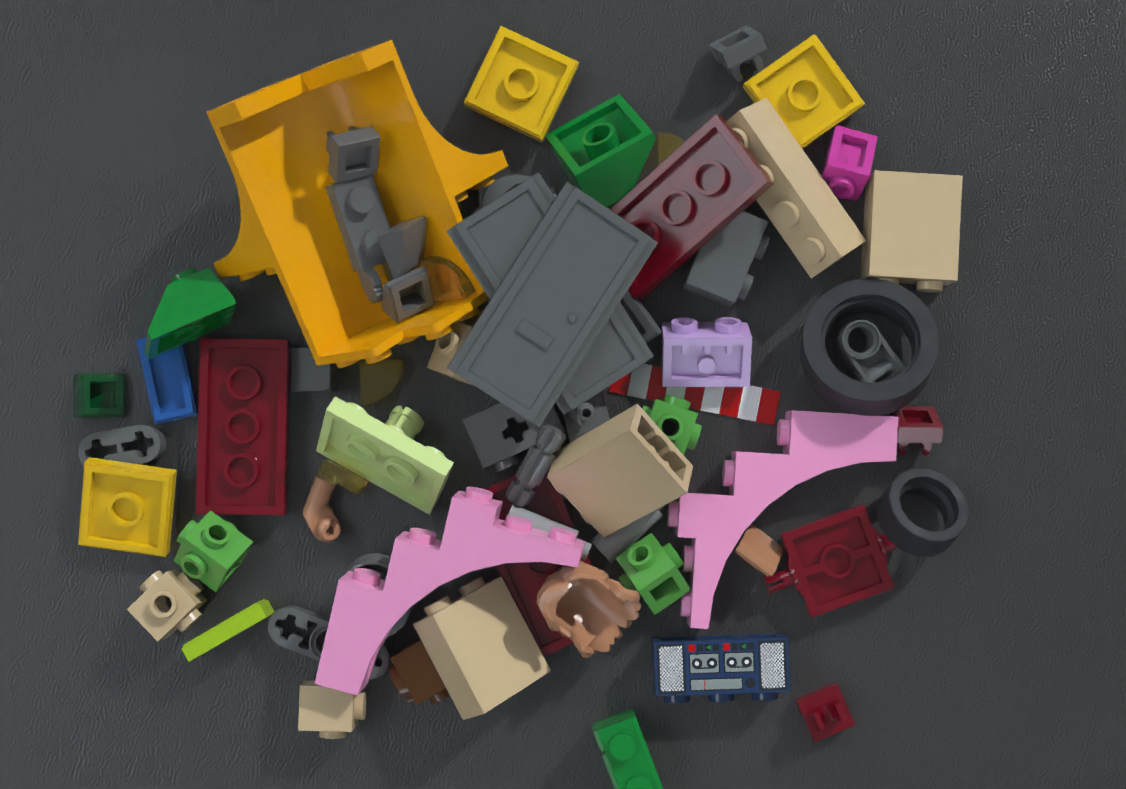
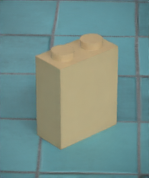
M874 170L870 174L865 185L863 237L866 241L862 243L861 279H880L898 285L900 283L916 284V291L931 293L943 292V286L958 281L963 176Z
M636 404L560 448L559 451H556L547 478L551 481L555 490L564 495L580 512L584 521L592 525L603 537H606L687 494L693 465L645 411Z
M482 576L458 588L462 595L461 597L451 602L447 595L424 608L428 616L413 624L463 720L485 714L551 671L501 576L487 583L484 582Z

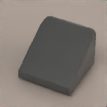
M426 216L402 221L377 236L393 278L400 277L424 261L427 228Z
M425 266L384 284L382 308L396 323L435 305L428 271Z
M309 347L291 348V392H335V363L317 366Z

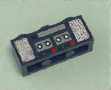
M782 633L651 637L653 691L655 696H663L665 703L690 702V695H708V701L728 702L734 700V694L752 693L753 700H776L779 698L778 692H790L788 637Z

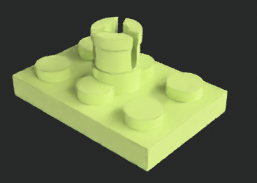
M336 396L326 409L316 452L429 515L438 502L454 464L438 449L431 446H423L414 441L416 435L422 430L424 421L418 413L408 407H405L403 410L402 406H395L385 424L368 415L361 406L351 402L346 403Z

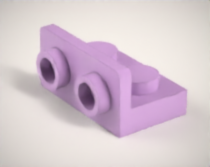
M679 317L671 322L661 323L662 387H750L752 335L748 323L741 322V320L733 317L718 318L715 322H697L693 318Z

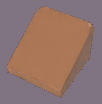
M750 524L732 551L768 577L772 576L776 571L783 548L755 525Z

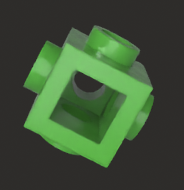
M666 394L664 401L655 399L651 408L643 405L642 409L661 430L664 420H669L674 424L675 431L673 435L667 437L683 455L686 448L694 450L702 425L695 423L698 413L689 410L690 402Z
M210 510L199 523L191 520L181 531L176 540L181 545L174 562L181 566L188 576L200 580L217 592L240 567L253 541L239 532L231 522L220 518Z
M652 533L615 557L625 571L624 574L618 577L626 589L639 592V595L642 596L654 615L691 591L678 570L684 563L670 543L662 547Z

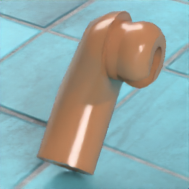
M315 476L303 508V517L316 539L332 542L338 538L341 531L338 519L329 505L336 483L327 478Z

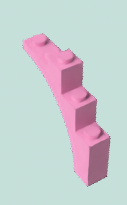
M787 411L785 412V420L779 419L777 426V445L783 446V454L731 452V460H724L722 470V485L729 486V495L687 492V494L677 498L676 501L668 504V527H675V536L692 538L691 546L684 545L682 559L684 563L682 566L683 572H690L689 587L691 591L680 597V616L687 617V624L690 628H709L713 596L725 562L743 532L769 504L795 485L825 471L861 462L896 461L898 417Z
M467 487L466 492L459 490L452 497L442 541L436 539L437 534L433 531L422 528H410L409 532L403 531L395 538L385 580L380 579V573L366 568H355L354 572L348 571L339 579L315 684L359 695L368 684L379 650L396 622L412 605L438 586L468 572L504 563L547 562L578 567L586 541L576 539L577 533L565 528L551 527L550 532L532 528L533 522L531 520L518 516L508 515L506 520H501L499 515L502 501L492 499V492L477 487Z

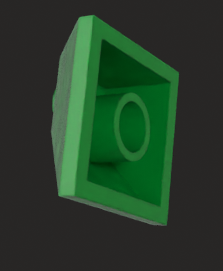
M620 94L545 136L571 184L606 208L614 206L634 188L656 140L651 129Z
M190 268L171 278L172 283L167 285L147 331L144 353L148 360L229 325L236 301L210 268L199 272L195 268Z

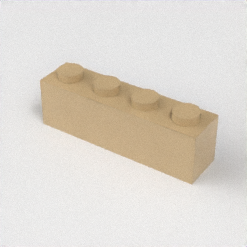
M767 98L739 110L726 121L774 183L756 200L810 278H813L866 241Z

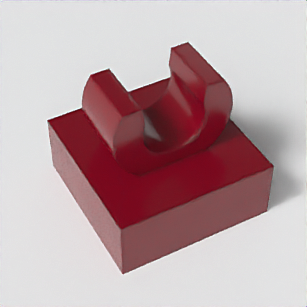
M905 406L890 413V416L898 417L897 449L900 455L906 454L908 443H919L922 455H929L932 443H942L944 427L934 406Z
M835 682L795 699L814 742L855 725L838 684Z

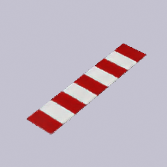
M648 364L639 366L610 385L609 392L652 401L655 399L664 401L667 394L690 402L689 408L770 425L775 423L781 393L780 391L751 385L750 387H662V367Z

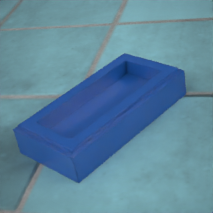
M146 337L136 339L154 424L159 425L198 416V400L185 344L148 360L144 353Z

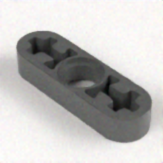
M285 606L277 610L270 617L268 633L277 645L320 661L322 650L319 647L318 639L320 634L327 630L329 618L298 606ZM293 615L296 617L295 625L305 630L311 628V621L317 623L318 626L310 635L309 647L302 644L307 637L304 634L294 632L289 637L284 636L285 628L279 625V620H286ZM384 642L377 655L378 658L383 660L382 665H374L370 679H376L383 675L391 664L392 652L386 642Z

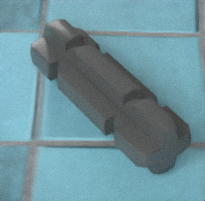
M550 424L544 425L535 438L537 444L530 447L516 473V481H512L506 491V498L519 507L527 506L536 492L535 486L540 485L555 458L553 452L555 450L559 451L566 439L563 431Z

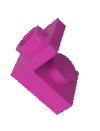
M838 125L835 126L821 176L836 198L852 201L859 200L870 177L878 136Z

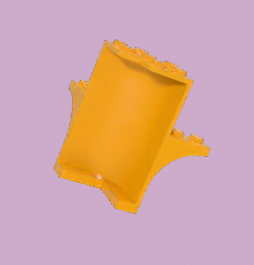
M392 40L317 66L309 71L289 77L206 112L233 173L241 209V222L237 241L230 253L214 262L213 265L220 279L238 275L240 281H245L260 275L264 271L267 275L277 273L317 366L336 363L338 368H343L361 359H365L367 364L379 362L392 354L390 348L396 344L408 343L422 335H425L427 340H434L452 331L450 326L452 323L477 315L480 312L478 306L489 300L446 231L463 221L457 202L468 197L466 190L470 188L473 191L492 184L495 180L493 175L508 167L502 150L484 155L463 151L445 140L434 129L417 103ZM355 126L358 129L372 126L381 136L377 173L373 174L390 228L402 221L426 216L427 228L424 261L407 271L406 274L422 266L427 268L435 305L396 323L383 311L382 301L373 304L368 300L358 272L353 270L326 190L327 185L335 183L328 173L329 153L326 151L328 131L339 134L348 132V127ZM379 264L373 268L379 274L382 287L384 288L388 278L386 277L383 265Z

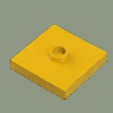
M500 26L464 101V106L542 143L579 67V62Z
M815 34L753 76L743 85L744 90L754 103L765 98L769 100L802 149L865 105V102Z
M89 457L84 462L78 545L166 557L170 552L177 470Z

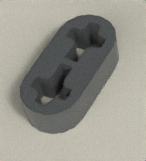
M133 425L96 432L86 436L81 441L78 448V457L84 466V462L89 457L93 458L92 450L98 448V441H100L102 446H117L118 453L104 456L105 460L140 465L151 464L163 456L166 449V439L158 428L151 425ZM141 433H144L145 438H153L154 446L147 448V456H144L141 450L128 451L127 444L140 441Z

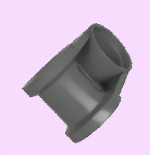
M856 320L843 324L836 330L833 336V347L850 372L852 379L867 383L883 382L896 377L906 369L873 323L867 320ZM853 329L860 330L865 337L864 349L859 353L853 351L848 344V335Z

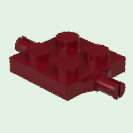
M860 504L779 533L787 555V569L774 573L772 576L763 577L764 583L768 585L766 588L769 594L794 585L802 596L808 616L812 618L893 589L894 585L887 569L886 552L897 549V547L887 539L885 534L880 536L871 525L865 505Z

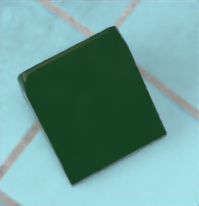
M74 374L73 417H125V374Z

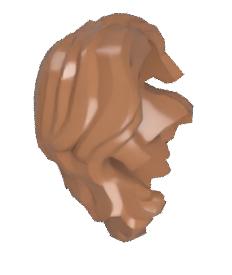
M580 561L578 567L563 565L553 574L549 575L537 594V605L546 619L549 629L558 631L563 636L570 638L583 658H590L594 654V650L599 652L611 651L610 645H615V638L620 639L623 635L620 627L628 628L632 624L631 621L639 617L637 611L641 609L639 592L626 589L620 582L609 579L605 571Z

